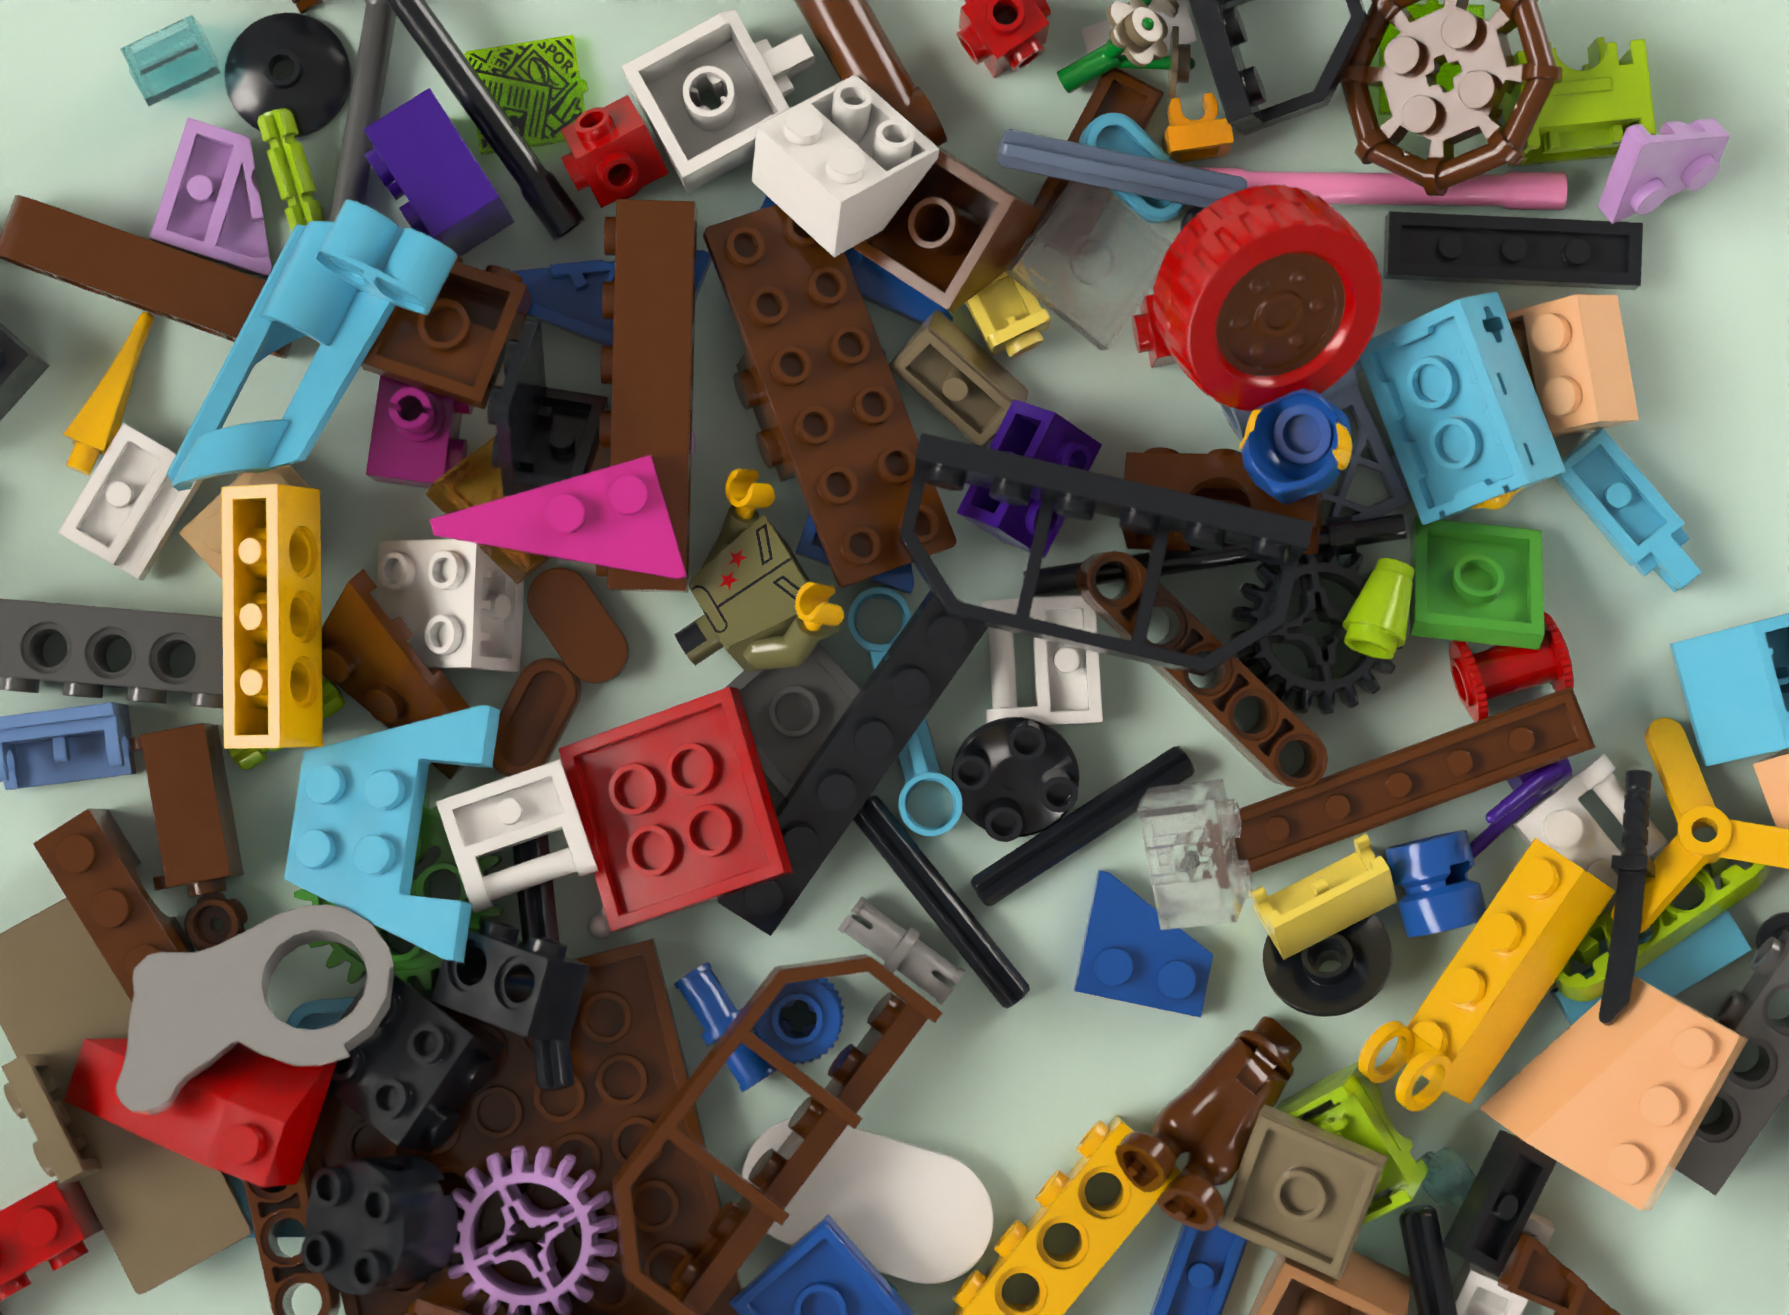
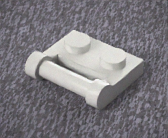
M1081 595L1033 598L1029 618L1097 633L1096 611L1084 601ZM1019 599L981 601L980 607L1016 615ZM988 627L992 709L986 710L987 723L1006 717L1030 718L1048 726L1103 722L1099 652L1032 637L1036 706L1018 707L1013 632Z
M1602 752L1574 772L1569 779L1557 786L1551 794L1530 808L1512 826L1528 846L1537 838L1617 892L1618 875L1611 868L1612 855L1621 856V851L1578 800L1579 797L1592 788L1623 826V813H1625L1624 795L1626 790L1612 774L1616 767ZM1649 819V827H1647V830H1649L1648 846H1646L1647 856L1654 861L1673 840V837L1666 839ZM1616 892L1600 915L1614 906Z
M560 759L436 801L468 900L472 904L474 913L492 908L493 900L574 872H578L579 877L598 871ZM563 829L569 847L486 876L483 875L477 858Z

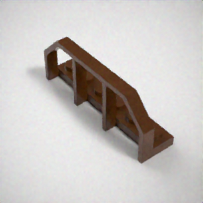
M867 954L774 967L612 1178L622 1270L626 1279L674 1315H705L773 1223L776 1221L782 1226L790 1216L785 1210L786 1206L848 1125L854 1129L858 1126L863 1118L857 1115V1112L925 1022L930 1020L935 1023L943 1012ZM868 972L896 994L887 993L873 1008L867 1020V1023L872 1027L857 1047L849 1044L835 1058L828 1070V1076L832 1080L825 1089L750 1032L786 983ZM741 1042L811 1095L797 1108L791 1117L788 1128L792 1132L776 1152L771 1148L756 1162L748 1177L750 1182L677 1128L678 1124ZM667 1139L743 1196L737 1204L730 1201L718 1212L708 1230L712 1238L697 1257L689 1254L677 1266L668 1282V1286L672 1289L671 1291L640 1269L630 1190L632 1184Z

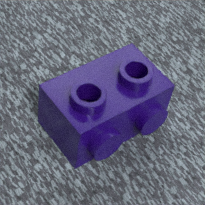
M1013 399L989 448L1089 471L1102 444L1056 412ZM970 484L956 513L1003 543L1030 552L1041 501L1029 498V503L1026 506L1007 504L992 499L989 496L991 489ZM1054 510L1043 558L1046 557L1066 518L1057 514Z

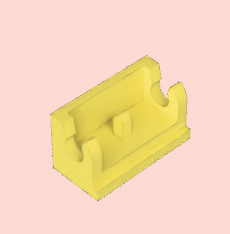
M1366 833L1353 840L1356 852L1270 896L1267 895L1263 886L1250 892L1254 903V911L1283 960L1397 902L1390 868L1382 856L1375 857L1370 839Z

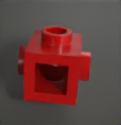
M964 0L966 4L960 8V31L957 32V37L973 62L977 65L983 62L994 78L1010 67L1013 71L1024 68L1045 50L1043 44L1046 43L1050 24L1046 18L1051 15V10L1046 0ZM1008 10L1015 21L1005 25L997 22L995 17Z
M628 95L605 107L587 110L574 123L560 129L571 150L570 153L561 157L578 192L590 187L601 208L617 201V199H629L636 195L642 187L669 174L645 123Z

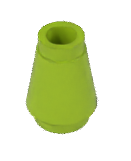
M1391 558L1378 559L1375 569L1370 574L1342 624L1347 630L1344 638L1345 645L1356 652L1379 659H1392L1397 647L1405 645L1413 586L1412 580L1415 574L1413 567Z

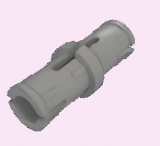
M861 896L851 912L871 925V929L866 928L848 915L838 930L841 933L844 932L884 960L883 966L890 972L899 971L937 999L936 1001L942 1005L953 990L935 978L932 972L935 971L951 984L957 985L965 970L961 967L958 968L918 939L921 933L912 926L906 931Z

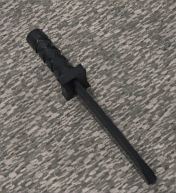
M1629 770L1626 772L1625 813H1623L1624 831H1622L1623 850H1621V856L1612 855L1611 868L1618 875L1608 964L1599 1011V1020L1606 1026L1614 1024L1630 1002L1642 923L1646 877L1655 878V864L1647 856L1646 846H1648V808H1650L1651 794L1649 792L1651 791L1652 773L1645 770Z

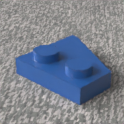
M1098 870L1074 991L1201 1018L1213 954L1111 873Z

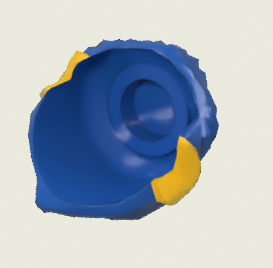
M1307 388L1292 391L1272 402H1267L1252 411L1248 419L1244 438L1239 444V448L1242 451L1244 468L1256 486L1285 505L1328 489L1337 479L1340 472L1347 469L1351 459L1352 440L1349 418L1337 406L1329 402L1327 398L1315 390L1309 391Z

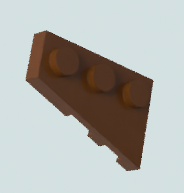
M362 569L347 582L322 627V674L338 685L369 711L376 720L382 722L389 729L470 708L443 671L433 667L427 668L407 640L414 634L403 619L397 616L390 620L370 593L377 586L366 571ZM431 763L450 780L465 767L464 765Z

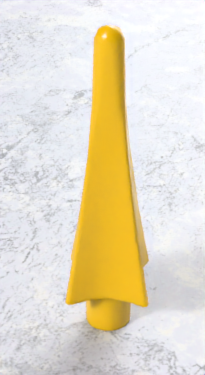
M143 312L139 315L111 367L63 434L73 441L72 444H74L66 466L77 472L90 476L99 454L104 456L121 427L137 365L154 322L153 315L150 312Z

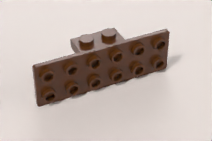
M777 204L708 226L703 233V238L747 350L736 364L738 372L734 373L733 376L737 395L746 410L753 408L761 429L756 434L757 445L765 465L769 469L776 468L781 482L796 477L837 585L845 588L913 563L899 541V534L914 474L915 457L919 442L845 252L833 257ZM926 483L914 532L928 555L933 556L953 548L957 540L937 488Z

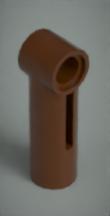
M794 0L841 81L857 75L936 146L947 142L945 131L932 105L923 91L914 85L867 0Z

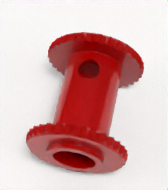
M1544 612L1545 636L1539 650L1495 645L1485 651L1473 653L1464 641L1452 640L1450 642V668L1454 685L1461 702L1474 721L1489 716L1488 701L1498 696H1507L1549 682L1555 692L1570 686L1574 689L1572 662L1568 647L1557 624L1548 613Z

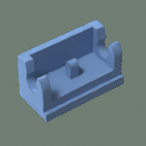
M110 702L0 716V782H4L5 790L136 774L134 752L130 751L128 740L132 738L129 706L127 704Z

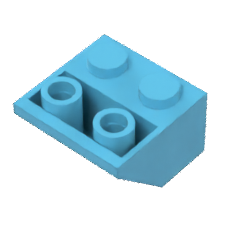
M1789 613L1670 644L1703 767L1789 748Z

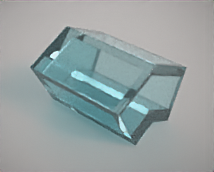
M193 15L120 48L129 66V72L148 106H152L220 74L218 60L202 26Z

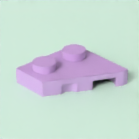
M189 117L187 118L150 234L151 241L268 279L272 271V264L250 137Z
M1715 118L1695 120L1689 124H1684L1682 121L1666 122L1659 130L1662 135H1651L1642 124L1626 128L1597 207L1614 224L1635 213L1638 215L1648 214L1659 207L1666 198L1687 188L1690 191H1695L1704 187L1719 172V162L1730 135Z

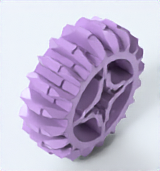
M523 1145L515 1146L511 1153L512 1168H508L503 1157L495 1152L486 1159L492 1178H489L476 1167L471 1168L465 1174V1178L476 1192L475 1194L460 1188H456L451 1192L456 1206L465 1211L464 1214L457 1213V1231L460 1232V1236L457 1237L452 1254L461 1253L463 1260L452 1265L447 1273L451 1279H456L469 1272L473 1281L462 1292V1296L467 1301L473 1299L481 1289L491 1295L484 1304V1314L493 1315L503 1301L509 1303L507 1315H523L525 1305H530L532 1315H548L547 1302L551 1301L559 1315H570L573 1308L568 1294L569 1291L577 1299L585 1303L594 1295V1291L584 1278V1275L602 1282L609 1275L610 1270L605 1264L594 1257H610L616 1254L617 1243L612 1240L599 1238V1233L616 1229L617 1220L616 1216L612 1215L597 1217L595 1210L609 1203L611 1195L608 1191H600L589 1198L584 1190L597 1177V1174L592 1169L584 1172L577 1182L568 1176L576 1162V1157L572 1154H567L556 1170L549 1167L552 1157L551 1147L549 1146L539 1148L535 1158V1165H529L528 1154ZM530 1182L545 1185L561 1194L570 1204L551 1210L540 1209L531 1202L526 1192L521 1193L517 1183ZM498 1191L504 1204L500 1208L505 1220L504 1233L495 1238L491 1243L481 1247L479 1241L480 1216L489 1197ZM519 1218L520 1220L524 1219L529 1228L538 1225L544 1227L557 1221V1223L550 1226L537 1242L543 1247L541 1251L539 1249L535 1250L530 1241L521 1244L516 1242L503 1248L523 1227L517 1223ZM580 1222L582 1245L578 1261L568 1274L561 1277L555 1265L558 1261L554 1250L555 1236L564 1232L567 1227ZM507 1260L519 1261L526 1265L533 1278L539 1277L542 1285L528 1286L514 1283L497 1273L491 1265Z

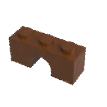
M1164 447L1151 448L1144 453L1126 452L1124 479L1314 522L1309 547L1304 554H1319L1323 491L1308 495L1289 505L1282 504L1255 485L1244 468L1242 453L1233 449H1215L1208 454L1179 453L1176 450ZM1122 529L1127 549L1151 550L1154 535H1143ZM1170 530L1166 550L1191 551V545L1184 542V533Z
M88 808L33 843L131 1002H133L134 968L147 955L158 952H197L176 917H169L164 914L145 890L135 869V866L140 864L141 861L108 809Z

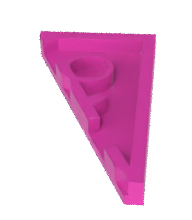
M651 455L429 519L433 534L439 537L575 562L591 563L620 570L647 573L676 580L687 577Z

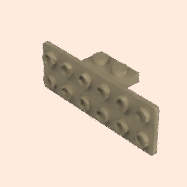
M65 898L0 933V1025L17 1057L1 1067L9 1082L4 1085V1093L15 1114L21 1119L27 1117L38 1141L33 1143V1150L42 1169L50 1177L56 1175L60 1184L80 1182L134 1291L137 1294H144L247 1238L253 1233V1227L225 1173L204 1166L64 1101L84 1039H128L129 1018L132 1007L131 1000L70 902Z

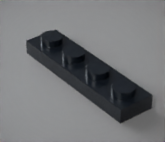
M1389 211L1385 216L1383 279L1636 290L1641 286L1643 223L1616 222L1612 224L1610 221Z

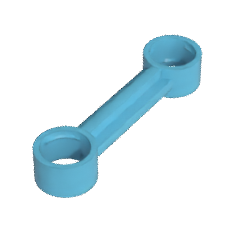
M884 587L870 588L860 593L853 600L847 618L850 634L860 647L869 652L873 670H875L911 618L910 608L905 599L894 590ZM870 598L890 600L899 608L903 618L899 633L884 644H875L867 641L860 634L858 628L855 627L857 626L856 616L860 606ZM925 717L897 756L905 783L899 796L898 807L903 822L912 831L924 836H937L954 827L960 818L963 802L957 785L941 773ZM925 781H936L948 788L953 797V810L946 822L937 827L919 825L911 818L907 809V800L910 792L915 786Z

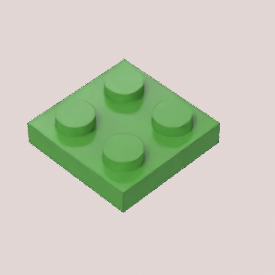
M1415 517L1410 531V566L1415 569L1410 601V636L1539 650L1545 636L1542 530L1451 520H1439L1422 525L1420 517Z

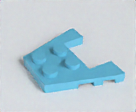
M479 705L304 751L284 880L338 907L346 908L372 924L442 959L464 963L472 904L458 900L410 896L429 765L430 763L492 768L500 710L492 706Z

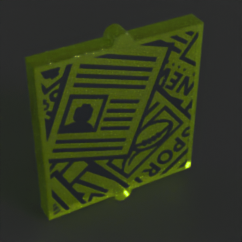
M574 35L465 51V57L530 148L566 142L560 129L574 123L586 111L583 94L588 91L587 82L580 77ZM476 127L481 155L495 153Z

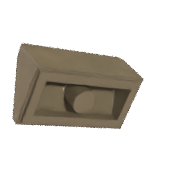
M935 310L889 363L892 372L975 445L985 447L995 437L1013 399L1026 403L1029 394L1027 388L939 310Z

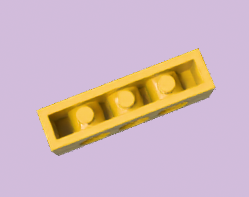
M282 484L221 487L224 748L322 747L320 489Z
M1117 1115L1108 1126L1099 1120L1076 1147V1150L1083 1156L1071 1171L1065 1175L1062 1171L1057 1170L1040 1189L1035 1200L1042 1206L1028 1223L1024 1225L1017 1219L998 1240L993 1250L1000 1256L985 1275L977 1269L974 1270L956 1291L952 1300L959 1306L953 1312V1315H1064L1157 1202L1158 1197L1167 1185L1181 1171L1175 1165L1173 1172L1165 1183L1153 1192H1143L1136 1188L1119 1166L1115 1154L1116 1148L1127 1134L1136 1131ZM1101 1172L1115 1175L1119 1179L1120 1188L1118 1195L1112 1202L1105 1205H1096L1086 1199L1085 1186L1093 1175ZM1069 1223L1076 1227L1079 1232V1239L1075 1248L1062 1255L1049 1252L1043 1246V1238L1046 1231L1054 1224ZM1016 1273L1029 1274L1038 1282L1035 1296L1024 1304L1011 1303L1001 1293L1006 1279Z

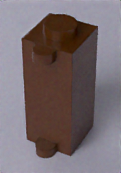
M200 723L129 738L131 752L143 750L164 876L153 878L154 889L162 890L187 886L188 897L226 891L225 878L244 875L218 725Z

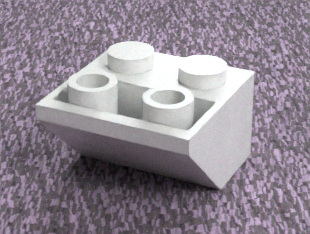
M853 75L757 125L752 182L833 257H836L883 231L938 159L939 148L857 75Z

